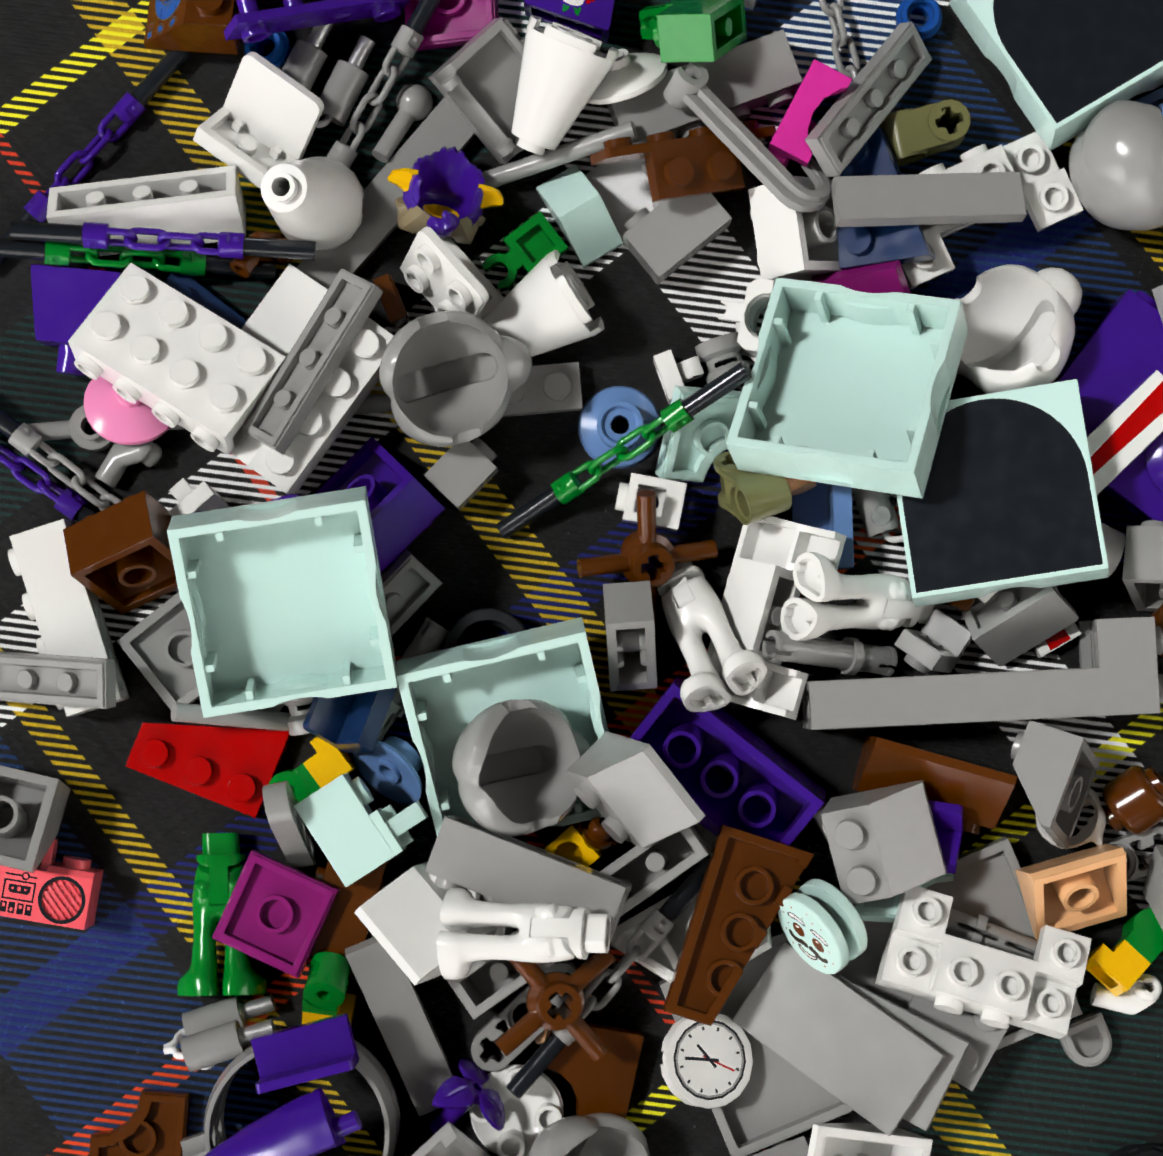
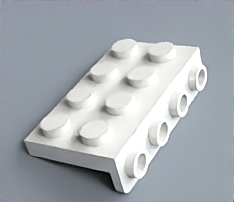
M132 263L127 266L68 340L76 359L74 365L83 374L94 380H97L99 376L113 384L112 387L115 392L126 401L136 404L138 400L152 408V414L165 425L175 428L178 424L191 432V438L202 448L210 452L218 449L225 454H229L235 447L232 438L256 408L286 359L284 355Z

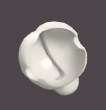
M1001 265L988 269L976 277V284L970 293L961 299L956 298L962 302L968 325V333L957 374L972 381L982 392L989 394L1049 384L1061 373L1071 351L1075 336L1074 315L1082 299L1081 285L1070 272L1062 268L1052 267L1036 272L1021 265Z

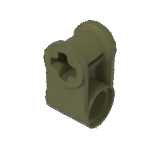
M950 99L915 109L910 108L889 113L879 127L884 130L899 167L919 161L927 156L957 148L964 140L971 121L970 113L966 106L959 101ZM942 117H946L949 124L957 123L953 134H948L945 127L938 128Z
M729 451L719 454L714 459V469L720 474L721 482L718 504L721 508L737 517L743 525L752 524L791 508L792 495L785 477L738 470Z

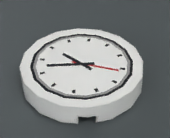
M718 1014L711 1026L683 1017L672 1025L663 1039L661 1051H664L662 1056L663 1064H660L662 1077L671 1093L687 1105L706 1109L726 1106L740 1096L750 1080L753 1066L750 1041L743 1029L727 1015Z

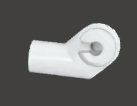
M1142 974L1128 991L1116 997L1103 984L1095 982L1091 990L1090 1005L1135 1015L1159 999L1162 985L1155 976Z

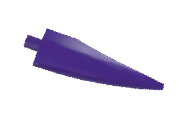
M322 1088L313 1090L312 1093L302 1095L253 1121L214 1147L204 1156H315L346 1143L344 1136L362 1129V1123L355 1110L336 1117Z

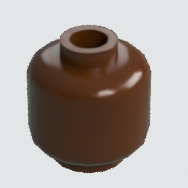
M1133 765L1103 787L1102 796L1106 803L1103 810L1106 820L1117 832L1126 828L1130 833L1140 836L1163 820V778L1152 766L1145 770L1141 766Z

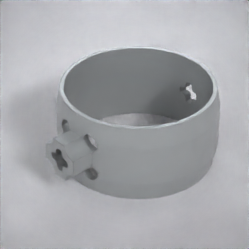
M355 1040L359 1056V1062L355 1068L373 1089L384 1119L385 1142L382 1156H394L399 1139L401 1115L395 1088L380 1061L365 1046ZM252 1044L234 1058L218 1078L205 1110L204 1132L185 1137L180 1141L183 1156H204L227 1139L224 1125L226 1097L239 1068L255 1058Z

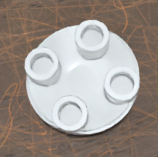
M511 1064L502 1070L488 1074L490 1079L483 1087L499 1093L504 1105L505 1124L501 1131H497L484 1118L479 1105H473L469 1109L473 1130L486 1148L499 1156H528L538 1135L546 1127L564 1117L561 1094L554 1082L546 1074L542 1073L520 1099L514 1096L506 1086L524 1065Z

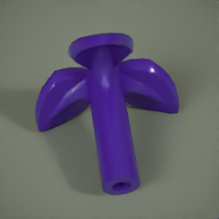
M462 1058L458 1068L464 1078L458 1076L448 1078L441 1084L433 1098L432 1105L443 1109L430 1122L431 1131L435 1134L448 1121L454 1125L473 1105H479L484 1118L493 1128L501 1131L505 1124V1111L499 1093L483 1087L490 1079L485 1070L478 1067L475 1062Z

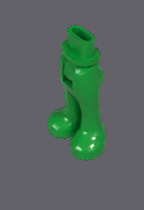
M202 833V855H196V861L200 865H198L195 873L192 894V959L189 970L178 981V996H216L220 994L216 940L212 936L245 865L240 863L246 860V854H240V833ZM225 944L222 995L266 994V978L252 968L249 955Z

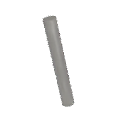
M174 702L171 708V720L174 722L289 731L287 720L290 717V713L252 710L203 718L202 708L199 704Z

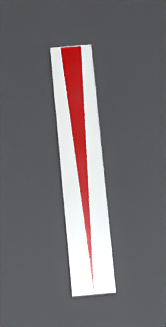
M1158 370L1087 437L1097 495L1163 432V375ZM998 591L978 599L985 605Z

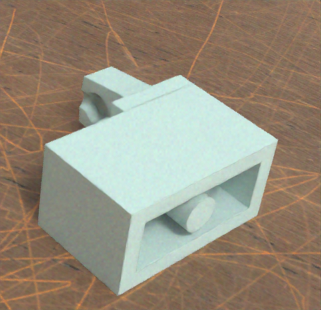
M348 773L342 774L294 805V808L345 887L353 884L406 849V845L414 841L408 830L428 817L419 801H416L398 814L391 804L383 809L379 808L372 812L368 804L374 801L369 789L359 776L352 780Z

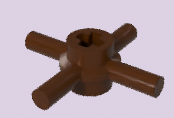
M640 490L637 492V531L625 538L621 545L620 553L577 559V572L580 578L623 572L630 582L650 581L654 624L656 625L658 623L657 587L665 584L671 578L675 564L717 558L718 550L715 540L672 545L668 538L656 532V492L653 490Z
M610 951L608 953H595L571 975L558 971L544 973L537 963L509 960L530 985L526 998L528 1013L494 1043L507 1057L540 1027L553 1031L567 1029L593 1061L599 1060L606 1054L608 1048L580 1016L585 1001L583 989L616 961L615 957ZM555 992L559 995L562 1002L561 1006L557 1009L552 1007L548 999Z

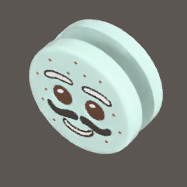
M811 879L803 884L797 893H792L783 900L784 906H780L778 911L782 930L794 950L814 969L824 974H836L847 966L849 960L856 959L866 950L868 937L859 913L848 898L830 883L820 879Z

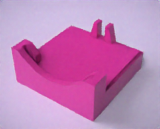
M815 59L768 147V150L785 168L791 159L807 167L812 157V152L805 138L808 136V131L811 132L817 125L812 120L816 110L824 99L831 95L834 96L846 92L852 81V78Z

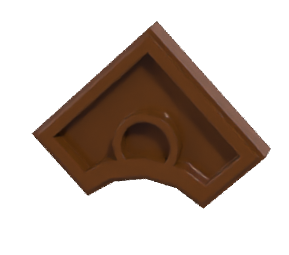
M586 1022L607 1046L608 1051L599 1060L593 1061L575 1040L570 1046L566 1045L547 1068L559 1072L571 1084L576 1096V1115L601 1112L616 1114L626 1118L644 1035L639 1031ZM547 1030L545 1041L552 1034V1030Z
M144 1088L141 1092L137 1109L127 1122L113 1130L98 1131L91 1134L89 1156H183L180 1141L188 1137L191 1092Z

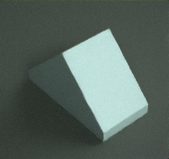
M576 164L536 187L537 192L583 268L623 245V241L600 194Z

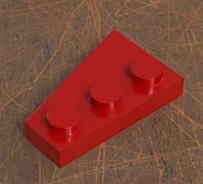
M143 722L125 767L257 818L264 804L262 788L264 785H268L275 776L290 739L289 731L242 727Z

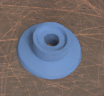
M628 386L608 387L595 393L584 405L578 422L579 438L587 454L595 460L616 447L617 442L639 426L650 424L659 418L660 415L655 404L643 392ZM617 418H623L628 422L629 429L623 434H617L611 428L612 421ZM661 425L656 427L654 430L657 431L658 429H660ZM641 433L624 446L631 452L647 440L642 437ZM660 437L655 440L650 448L629 461L621 462L614 468H630L645 461L656 449ZM612 456L611 458L603 462L601 465L607 464L617 456Z
M389 736L383 742L376 740L372 752L352 753L354 763L360 774L380 794L401 804L410 805L419 801L422 784L418 772L422 768V761L417 751L409 743L401 738Z

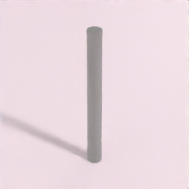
M633 121L560 145L556 150H545L543 155L534 154L482 172V177H485V185L496 188L595 154L604 149V141L621 137H631L632 141L638 139L637 130Z

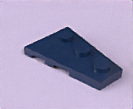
M881 127L875 130L840 176L901 175L885 132ZM920 225L837 227L839 269L841 270L900 260L902 265L935 259Z

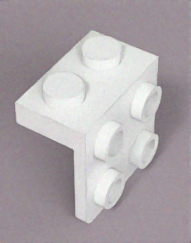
M249 52L241 60L223 107L197 127L193 141L226 165H236L237 173L261 189L262 179L270 168L278 164L302 159L324 110V104L318 96L258 53Z
M428 226L417 233L400 270L403 272L407 284L415 292L422 293L433 305L435 312L462 311L483 319L504 298L449 236L441 239Z

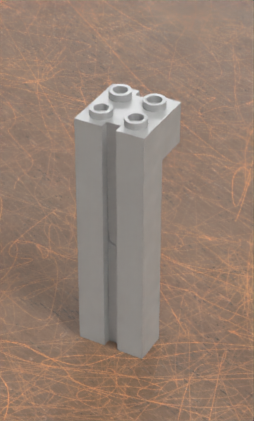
M1155 616L1077 621V627L1081 632V635L1078 636L1080 668L807 681L802 696L803 728L821 730L1160 713V703H1163V674H1158L1157 655H1162L1163 632L1160 626H1155Z

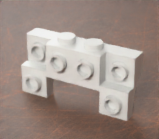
M1037 132L1005 146L1001 144L988 150L986 144L979 145L960 155L961 163L947 169L943 163H940L919 173L1020 172L1026 210L1037 232L1071 216H1076L1084 210L1065 168L1059 169L1052 152L1049 151ZM975 223L920 225L935 259L902 264L910 290L955 269L942 238Z
M773 516L742 526L721 605L742 649L756 651L763 658L768 672L758 687L749 694L742 696L735 694L728 687L724 679L723 668L712 641H710L708 655L719 677L726 686L731 698L730 702L796 720L808 674L782 667V661L766 660L762 652L763 640L776 642L773 639H767L766 633L769 630L784 632L780 620L781 609L789 598L800 597L801 592L795 586L793 579V567L797 557L802 553L817 552L827 557L836 570H838L846 535Z
M918 886L901 894L892 930L881 957L875 984L933 1001V1007L945 1013L961 1015L963 1011L980 1015V1022L991 1027L1007 1029L1010 1024L1056 1039L1067 1035L1076 990L1083 985L1091 938L1045 925L1040 929L1033 960L945 934L953 902L952 896Z

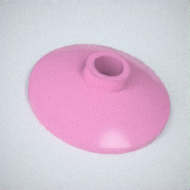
M99 376L97 380L92 379L88 384L84 394L85 416L93 430L106 440L121 445H141L156 440L170 429L169 426L159 421L152 414V408L139 400L136 404L126 401L115 392L112 387L113 384Z

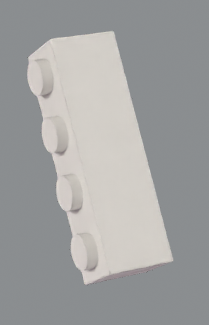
M236 165L49 188L46 216L48 223L83 225L84 222L108 223L110 228H156L167 232L192 234L200 232L245 233L246 237V206ZM136 234L138 237L137 243L158 244V236ZM111 235V239L124 240V236ZM171 239V243L191 244V240ZM203 239L205 244L218 242V240ZM72 251V255L85 256V252ZM98 251L99 256L120 254L113 252Z
M61 519L9 536L13 547L8 549L9 562L15 575H22L27 593L22 594L23 606L28 618L31 621L36 620L41 635L40 638L36 639L38 653L115 659L116 703L129 699L130 697L98 597L70 574L63 529L73 525L74 522ZM56 705L59 710H65L66 716H77L99 709Z

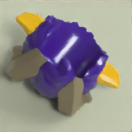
M444 146L439 152L435 151L431 155L418 158L412 169H394L387 177L388 182L397 185L403 190V196L395 199V205L398 207V227L412 234L418 233L428 226L441 239L451 236L456 243L471 245L479 226L485 222V218L482 216L483 209L504 204V197L500 191L485 185V177H482L481 169H477L475 165L471 164L468 158L465 157V153L462 150L457 151L456 146L448 149Z

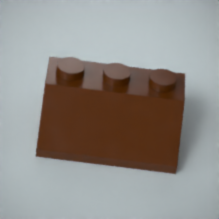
M866 735L851 789L863 792L923 780L928 800L963 806L964 831L979 835L981 826L995 829L1015 787L1018 776Z

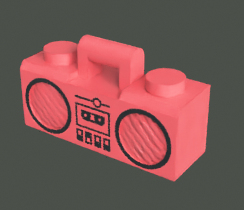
M54 839L43 857L41 865L37 867L34 873L0 866V916L86 930L94 926L104 870L91 868L92 860L82 857L63 856L62 863H55L58 840Z

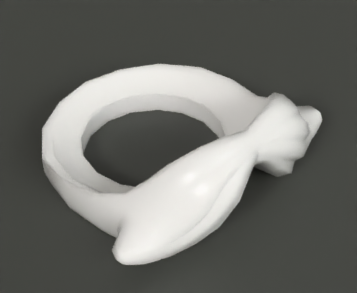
M1091 788L1084 806L1092 805L1095 813L1088 819L1087 825L1083 826L1079 833L1071 838L1067 849L1089 842H1094L1098 846L1103 845L1106 815L1100 805L1098 794ZM1035 814L1036 827L1041 836L1051 845L1058 847L1041 826Z

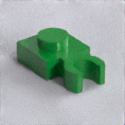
M539 211L503 238L504 244L510 251L506 254L498 253L489 256L483 262L482 268L486 273L498 265L504 266L507 269L508 274L506 278L497 284V288L500 292H503L515 284L517 273L523 268L528 274L553 250H557L560 253V257L569 250L568 246L541 211Z

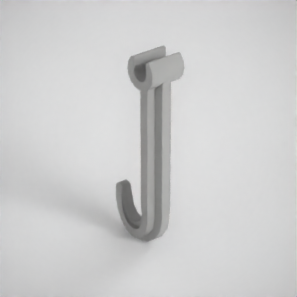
M689 62L685 71L681 67L676 69L663 92L668 104L679 110L691 109L756 178L789 209L811 213L820 210L831 195V183L829 177L826 178L820 165L813 158L810 159L807 167L801 166L815 186V190H810L802 186L706 86L709 80V73L704 65L700 62Z

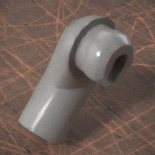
M152 441L141 445H121L115 443L94 477L115 488L129 465L141 462L147 467H152L160 460L162 449L159 444Z

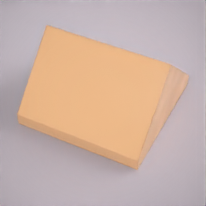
M1103 844L1015 870L1036 941H1038L1040 929L1045 925L1072 932L1127 915L1126 852L1123 847Z

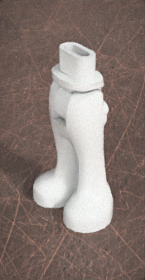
M806 552L798 556L794 563L793 579L795 586L807 598L791 597L785 601L781 609L780 620L784 633L788 634L790 639L807 641L831 630L858 628L892 631L901 626L913 627L917 621L926 622L935 604L915 607L909 579L890 574H841L824 555L817 552ZM857 599L856 603L852 605L819 603L832 600Z
M692 562L675 564L673 575L665 584L658 586L657 591L661 596L662 607L669 629L686 660L691 675L682 683L680 697L685 708L691 712L717 710L726 706L731 698L703 644L702 635L704 633H707L711 638L723 668L724 679L728 687L735 694L742 696L756 689L764 680L768 672L763 658L756 651L742 649L729 625L721 602L705 579L703 571L698 566L693 565Z
M449 888L441 904L440 919L443 926L449 931H439L437 954L441 975L446 980L464 978L472 962L480 960L551 963L571 960L575 956L578 959H587L589 953H608L611 935L610 914H591L588 907L572 908L556 903L510 904L480 901L474 899L472 893L463 888ZM484 927L519 929V932L515 935L472 934L461 931Z

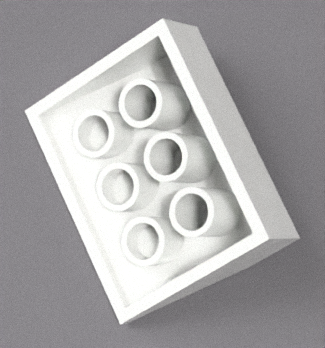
M289 263L241 330L287 357L328 289ZM369 317L367 318L284 455L242 431L250 416L232 438L235 447L230 453L288 495L296 494L379 381L381 360L388 343L394 335Z

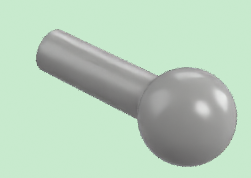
M410 84L403 87L398 93L396 99L398 112L372 151V155L377 160L387 163L412 123L425 119L431 113L433 98L429 90L424 86Z

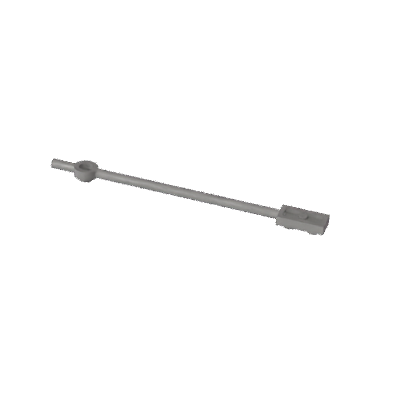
M579 362L532 366L526 383L512 393L508 408L503 417L582 411ZM386 393L368 395L354 415L392 412L391 398ZM84 405L75 410L70 420L27 424L43 436L42 441L73 439L77 445L89 451H102L113 444V442L106 440L97 433L93 435L86 433L85 424L87 418ZM177 424L175 428L170 427L169 430H181L184 428Z

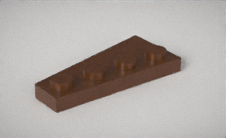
M720 824L663 1007L665 1012L709 1026L712 1025L743 974V969L755 949H758L766 936L767 929L778 913L780 906H784L783 900L791 894L793 886L802 871L808 866L814 854Z

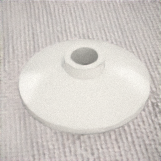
M617 49L619 54L615 63L587 103L595 105L612 104L639 96L662 81L668 71L667 63H661V58L658 54L629 53L626 49Z

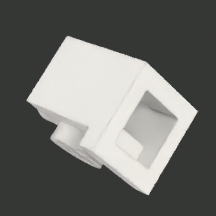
M631 473L629 484L622 482L619 484L615 510L624 511L622 522L637 524V492L640 490H653L656 492L658 500L656 528L677 533L687 483Z

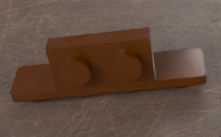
M758 120L742 122L760 142L773 137L776 132L775 126L759 128ZM707 126L689 130V137L675 139L674 131H667L646 136L647 143L632 145L631 137L611 139L603 142V150L590 155L591 165L645 159L652 202L735 191L745 187L740 160Z

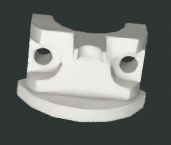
M757 278L748 283L745 300L742 303L721 300V303L726 306V312L724 315L718 316V319L736 322L737 342L742 346V351L754 362L756 361L759 344L757 321L759 315L767 309L775 283L774 280Z

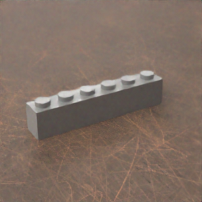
M692 825L644 848L636 845L600 872L632 884L621 916H623L711 854L713 849L697 826ZM519 929L513 932L511 935L517 934L519 932ZM509 960L472 962L464 978L447 980L473 1020L527 983ZM556 962L537 963V965L544 971Z

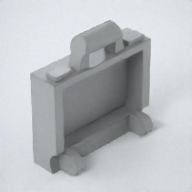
M495 18L437 69L429 79L500 164H507L516 154L524 150L517 146L519 137L512 134L511 131L525 37L518 40L516 37L518 32L507 19Z

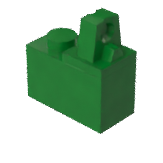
M671 0L668 3L645 7L639 11L642 39L654 40L655 45L660 48L661 63L715 62L747 39L744 0Z

